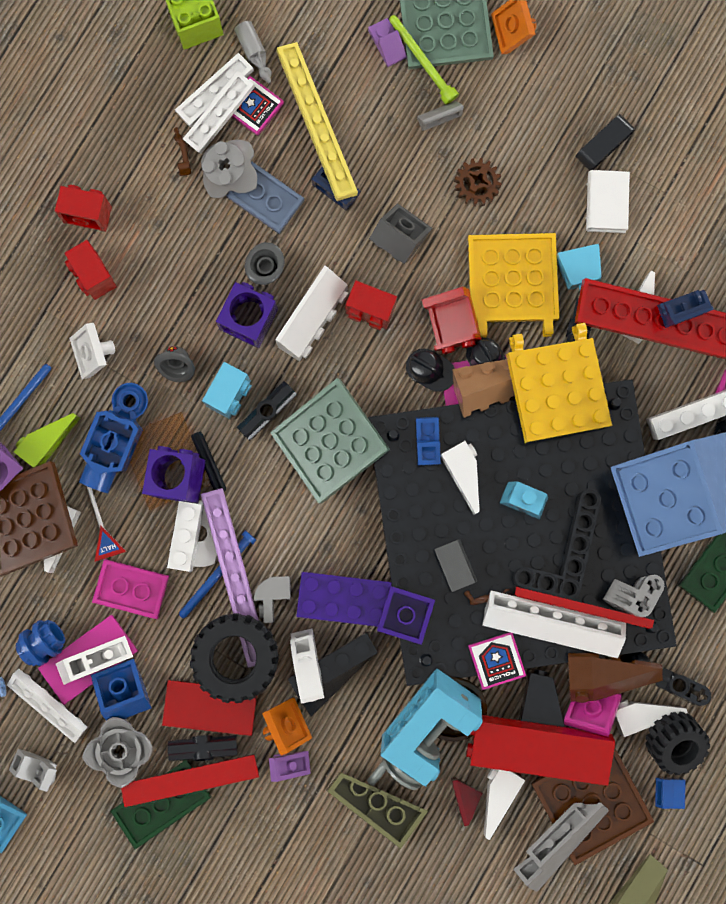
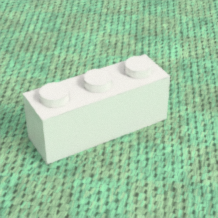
M179 501L167 568L188 572L193 571L204 505Z

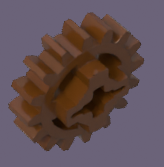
M482 158L479 159L478 163L471 159L470 165L465 162L463 163V170L458 168V176L454 179V182L458 183L455 186V191H461L458 197L459 199L465 197V204L473 201L474 207H476L477 202L485 206L486 200L490 203L493 202L494 198L492 195L498 196L499 191L497 189L501 188L502 185L498 181L501 178V174H495L497 167L491 168V161L483 164ZM487 174L490 176L492 184L491 181L488 180ZM477 180L481 181L478 185L474 184ZM464 183L468 185V191L466 190Z

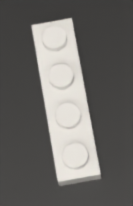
M239 53L236 54L179 105L175 112L191 128L237 71L247 78L254 71L253 67Z
M237 71L185 135L183 140L202 154L256 86Z
M20 669L13 673L7 686L72 742L76 743L87 729L82 720L69 712L62 703L55 700L46 689L41 688L28 674Z

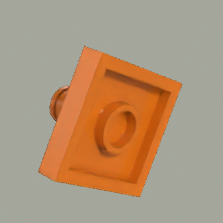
M509 0L491 13L501 54H509L536 35L535 29L537 24L532 23L536 20L531 18L526 0Z
M294 697L262 713L267 724L263 729V735L271 733L265 739L268 741L274 739L281 756L312 739Z

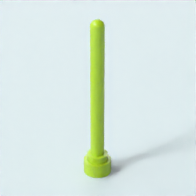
M395 15L390 16L389 21L395 30H398L401 38L440 89V98L444 104L451 103L459 96L455 87L445 83L398 17Z

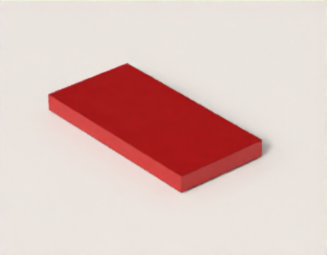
M176 680L167 681L162 726L252 736L257 696L251 700H244L242 703H235L233 701L225 703L221 699L216 698L215 700L211 698V694L207 691L203 692L199 683Z

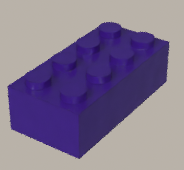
M302 572L296 617L378 627L392 582Z

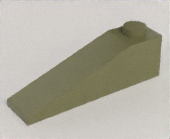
M649 854L609 904H655L668 869Z

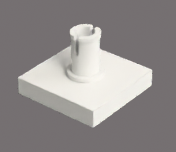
M94 323L85 324L69 338L82 379L91 378L107 365L104 355L115 353L113 341L109 340L100 343Z

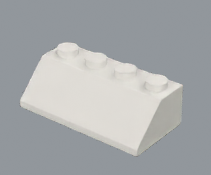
M323 267L275 339L279 349L298 361H301L303 357L305 359L308 357L313 349L311 344L315 339L319 340L325 331L323 329L326 321H332L337 312L334 309L338 303L343 304L349 294L346 292L348 290L347 284L328 267Z

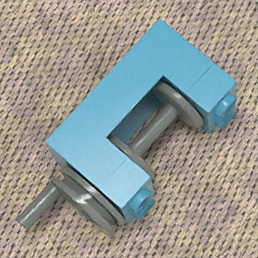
M436 668L382 734L381 757L384 760L367 779V782L374 786L386 771L401 785L412 790L419 789L421 784L426 787L430 781H435L440 773V752L434 741L447 726L461 731L466 736H469L472 731H477L483 721L481 699Z

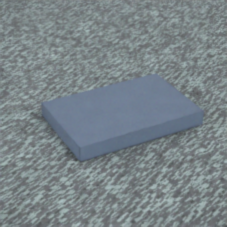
M251 161L257 173V188L247 193L229 191L226 197L280 234L305 199Z

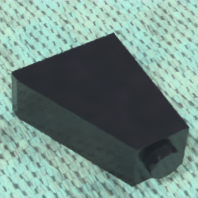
M535 669L534 673L528 672L519 720L565 727L554 679L547 676V671Z

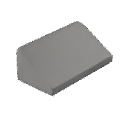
M454 101L417 116L422 131L462 116L464 107L461 103Z

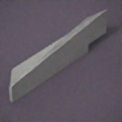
M574 803L526 851L530 857L513 870L527 887L536 892L539 891L609 811L608 808L602 803Z

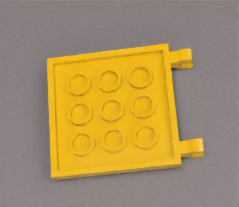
M556 233L468 235L469 288L481 337L487 336V322L543 321V337H552L554 333L553 321L559 320Z
M585 323L576 324V326L572 327L575 339L573 342L523 350L524 339L522 334L512 335L513 337L509 338L512 352L507 353L506 357L525 443L612 426L593 338L587 339V326Z

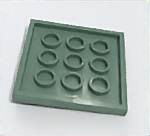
M399 0L403 26L433 66L492 60L494 58L487 0ZM405 43L408 70L423 68Z
M336 378L270 432L319 504L325 502L390 451L339 378Z

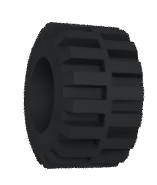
M671 712L668 716L665 714L662 716V719H657L654 722L655 725L649 728L650 733L646 735V747L661 770L666 771L667 774L672 775L674 773L675 776L681 775V773L687 774L690 770L697 769V766L704 762V757H707L709 754L707 750L710 749V739L690 714H685L684 712H679L678 714Z

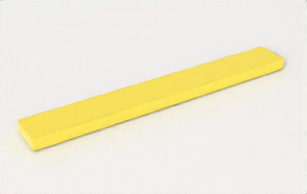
M295 42L277 47L276 52L336 201L357 196V188L298 43Z

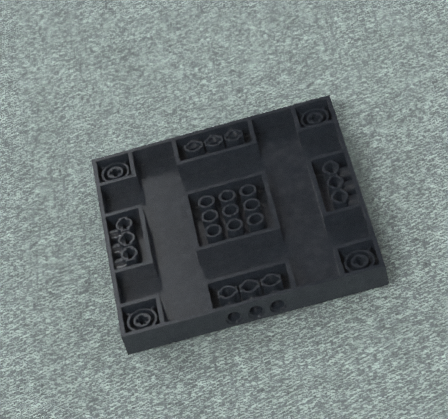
M633 379L603 383L612 426L527 443L524 441L515 396H512L508 402L502 404L499 401L490 404L489 409L484 411L479 409L471 411V415L465 418L459 404L368 417L390 449V451L374 462L391 585L392 587L435 600L422 645L399 638L407 686L424 684L436 668L449 677L465 678L477 676L468 645L508 632L482 626L487 602L470 605L471 601L465 596V592L468 590L473 598L476 599L483 595H490L491 591L501 593L503 590L509 589L505 594L516 596L517 586L513 582V574L517 569L523 567L560 575L577 498L581 492L588 489H594L600 494L601 503L581 591L576 598L569 600L618 611L603 600L614 579L633 587L637 579L641 577L658 575L663 579L665 587L652 612L644 617L654 620L653 628L649 629L626 623V640L619 655L677 647L661 551L639 557L611 471L612 466L645 456ZM439 417L440 455L466 441L467 445L472 444L477 453L475 459L477 460L480 512L473 515L442 459L441 464L418 465L416 418ZM517 481L548 495V500L540 519L500 503L508 482ZM586 494L584 496V503L592 506L594 504L593 496ZM581 516L578 523L582 528H587L589 520L587 517ZM576 538L573 542L574 548L581 551L584 548V542L582 539ZM460 539L477 582L452 592L434 549ZM571 560L568 568L572 573H576L579 570V564L577 561ZM525 571L519 573V582L524 585L527 584L530 580L529 574ZM544 577L541 580V587L545 590L551 588L552 582L550 578ZM567 582L563 586V591L569 596L574 592V587L571 583ZM513 633L524 669L568 663V653H594ZM599 654V658L609 657L606 655Z

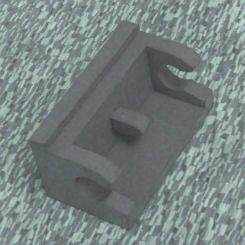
M460 539L434 549L452 592L477 582Z

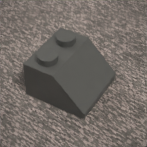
M397 203L379 220L369 239L377 247L391 254L394 259L405 264L414 255L433 228Z

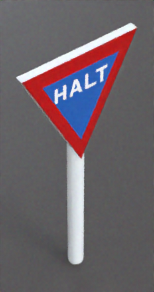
M87 486L100 528L95 561L127 552L104 529L93 490Z

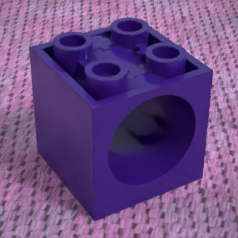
M235 282L216 320V324L220 331L256 348H260L278 311L276 301L273 300L274 296L262 291L260 294L254 291V287L248 283L242 282L239 284ZM246 302L258 303L263 314L262 318L251 326L237 324L234 314L237 307Z
M158 446L157 450L150 449L142 494L155 498L198 504L206 460L199 458L198 453L185 449H179V453L177 450ZM181 460L185 468L184 479L176 488L169 489L165 482V472L170 464Z

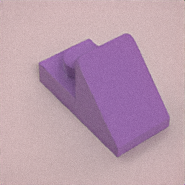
M388 18L368 27V31L387 67L407 58L398 30L394 31Z
M308 751L292 752L282 756L275 754L274 757L269 758L271 782L311 774Z

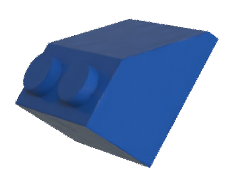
M134 659L91 675L100 712L106 721L112 717L125 719L152 708L146 687Z

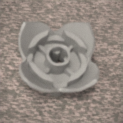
M238 139L228 142L220 141L207 148L201 160L203 182L211 198H222L229 191L247 193L257 188V173L251 164L254 150L250 142ZM226 163H228V164L230 165V167H229L228 169H226V168L223 169V167H224V165H225Z
M112 717L103 723L100 728V735L87 744L82 758L93 770L103 771L110 784L123 788L134 780L139 767L150 759L153 747L148 737L142 732L136 731L128 721ZM118 745L125 749L122 757L119 756V753H115Z

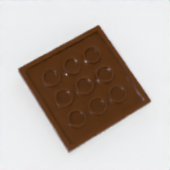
M49 461L16 475L0 491V577L78 547L55 462Z
M615 748L608 786L544 776L531 782L552 824L574 803H602L608 808L609 811L569 855L574 865L581 863L654 822Z

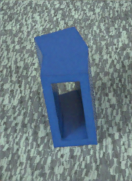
M656 778L655 807L662 809H685V779Z

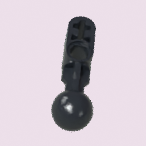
M643 652L626 654L622 661L627 663L634 660L651 662L649 657ZM662 668L663 681L656 682L657 687L695 706H704L710 702L711 692L706 686L666 668ZM675 679H680L684 684L681 692L673 689V681ZM689 689L694 692H700L701 690V695L704 696V699H700L697 701L696 695L688 693V695L685 696V694L689 691Z

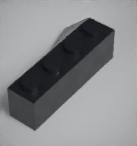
M367 632L318 660L324 698L302 703L311 717L378 653ZM294 674L288 678V681L300 700L296 675Z

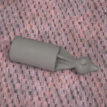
M244 21L238 24L234 31L248 61L260 69V78L270 84L272 72L270 68L266 67V51L252 22Z

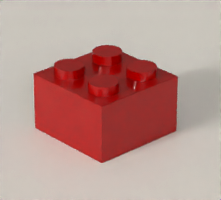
M68 185V187L60 186L55 213L65 224L106 232L112 206L103 192L90 189L89 191H84L78 186Z
M88 240L64 253L68 259L64 261L75 278L79 277L76 282L86 296L91 295L96 300L117 288L98 253Z
M355 280L346 302V314L353 321L361 322L363 320L368 322L369 326L376 330H381L382 328L387 330L396 307L397 296Z

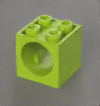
M165 0L184 50L224 35L220 17L213 0Z

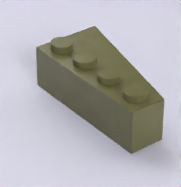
M341 772L337 774L326 789L328 793L400 849L428 812L421 807Z

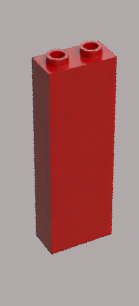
M482 715L483 721L479 729L470 733V735H473L472 744L468 743L466 757H470V766L608 786L615 748L613 734H609V737L581 729Z

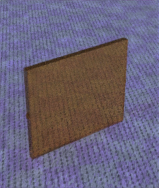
M182 412L158 422L150 423L142 428V434L130 461L141 491H143L150 449L157 450L158 446L177 450L178 453L179 449L198 453ZM181 460L170 464L165 472V482L169 489L176 488L184 479L185 468ZM205 469L201 489L211 486ZM143 494L149 510L174 501Z

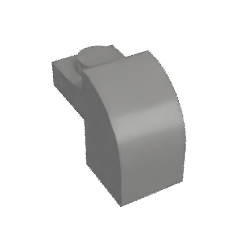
M290 576L268 578L256 589L254 600H263V605H259V616L264 618V623L274 622L273 600L291 599Z
M18 749L9 771L16 778L30 781L39 790L48 792L50 785L54 783L56 778L57 764L37 754Z

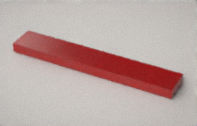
M516 587V597L649 629L653 628L654 620L636 617L631 614Z
M252 754L135 780L121 788L124 807L259 778L260 776L256 756Z

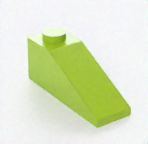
M72 413L28 434L26 437L20 438L15 445L16 450L14 453L33 468L46 463L81 418Z

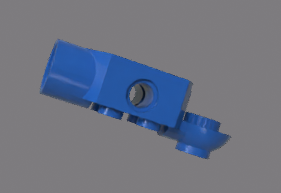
M125 383L116 388L111 401L113 411L96 412L80 455L87 463L79 483L92 489L109 493L116 473L127 471L143 431L136 419L144 413L148 405L147 393L141 386L135 383ZM133 395L136 403L134 406L128 407L126 399Z

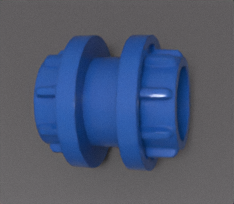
M39 620L32 625V631L26 629L19 634L16 651L27 665L43 666L49 661V656L56 657L62 652L65 636L55 622Z

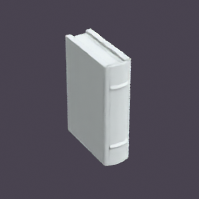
M590 170L588 172V183L586 184V231L626 233L629 215L630 172Z

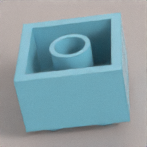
M223 362L202 402L206 407L228 419L232 415L236 416L241 407V404H239L243 396L246 397L252 387L248 374Z

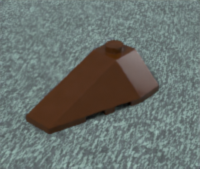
M568 653L571 702L586 703L588 701H597L663 681L662 664L639 660L627 663L620 661V657H612L611 660L599 658V654Z

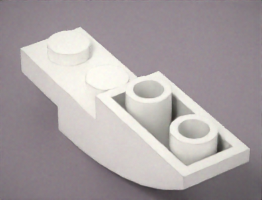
M313 629L291 633L290 644L301 704L324 698Z

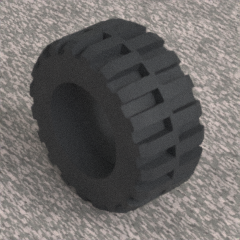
M241 613L226 614L212 620L200 631L191 648L190 668L193 669V677L195 681L199 682L203 692L207 691L211 694V698L215 700L216 698L221 699L225 703L230 701L242 703L244 700L254 699L258 694L266 690L276 673L279 654L277 642L274 640L270 629L268 630L263 622L254 619L250 615H241ZM232 636L246 639L252 644L256 652L254 669L250 674L240 679H230L221 675L216 669L213 660L214 651L219 642Z

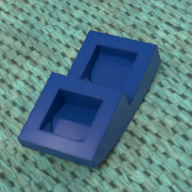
M439 417L416 418L418 465L441 464Z

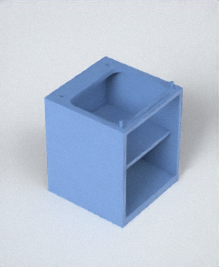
M726 432L691 440L611 467L639 557L726 533Z

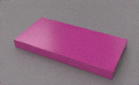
M113 615L107 617L63 649L59 655L52 657L46 664L38 668L63 705L93 685L92 674L63 685L56 663L123 636L126 637L132 655L138 652V649ZM124 661L119 662V663H117V664H114V665H112V666H109V667H107V668H104V669H102V670H99V671H97V672H100V671H103V670L108 669V668H110V667H113V666H116V665H118V664H121V663H123Z

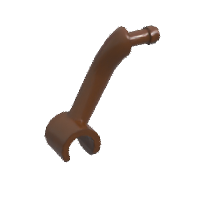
M175 127L174 139L181 148L183 162L177 163L179 175H190L191 166L188 159L187 144L183 140L182 135H180L179 128Z
M505 589L501 593L505 594L509 589ZM468 590L465 592V596L471 601L470 605L486 603L489 595H483L474 599Z

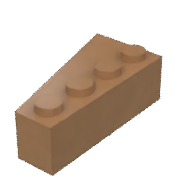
M507 359L452 369L454 392L464 418L470 416L471 411L477 409L484 411L489 409L490 404L498 401L502 404L508 402L512 396H515Z

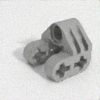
M649 575L637 579L632 587L614 579L603 600L619 612L636 617H646L652 612L665 587L664 581L658 575Z

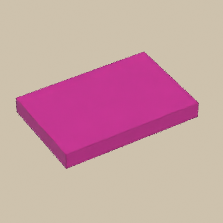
M104 559L92 603L158 619L170 576Z

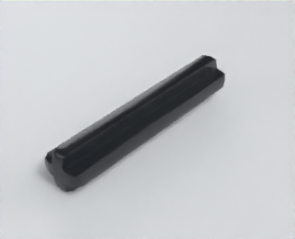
M200 431L192 434L191 438L199 457L206 460L204 469L213 489L223 488L225 492L226 486L203 433Z

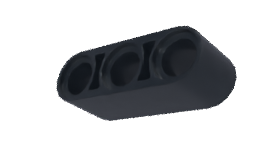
M619 114L592 138L575 157L589 171L594 170L635 131V128Z

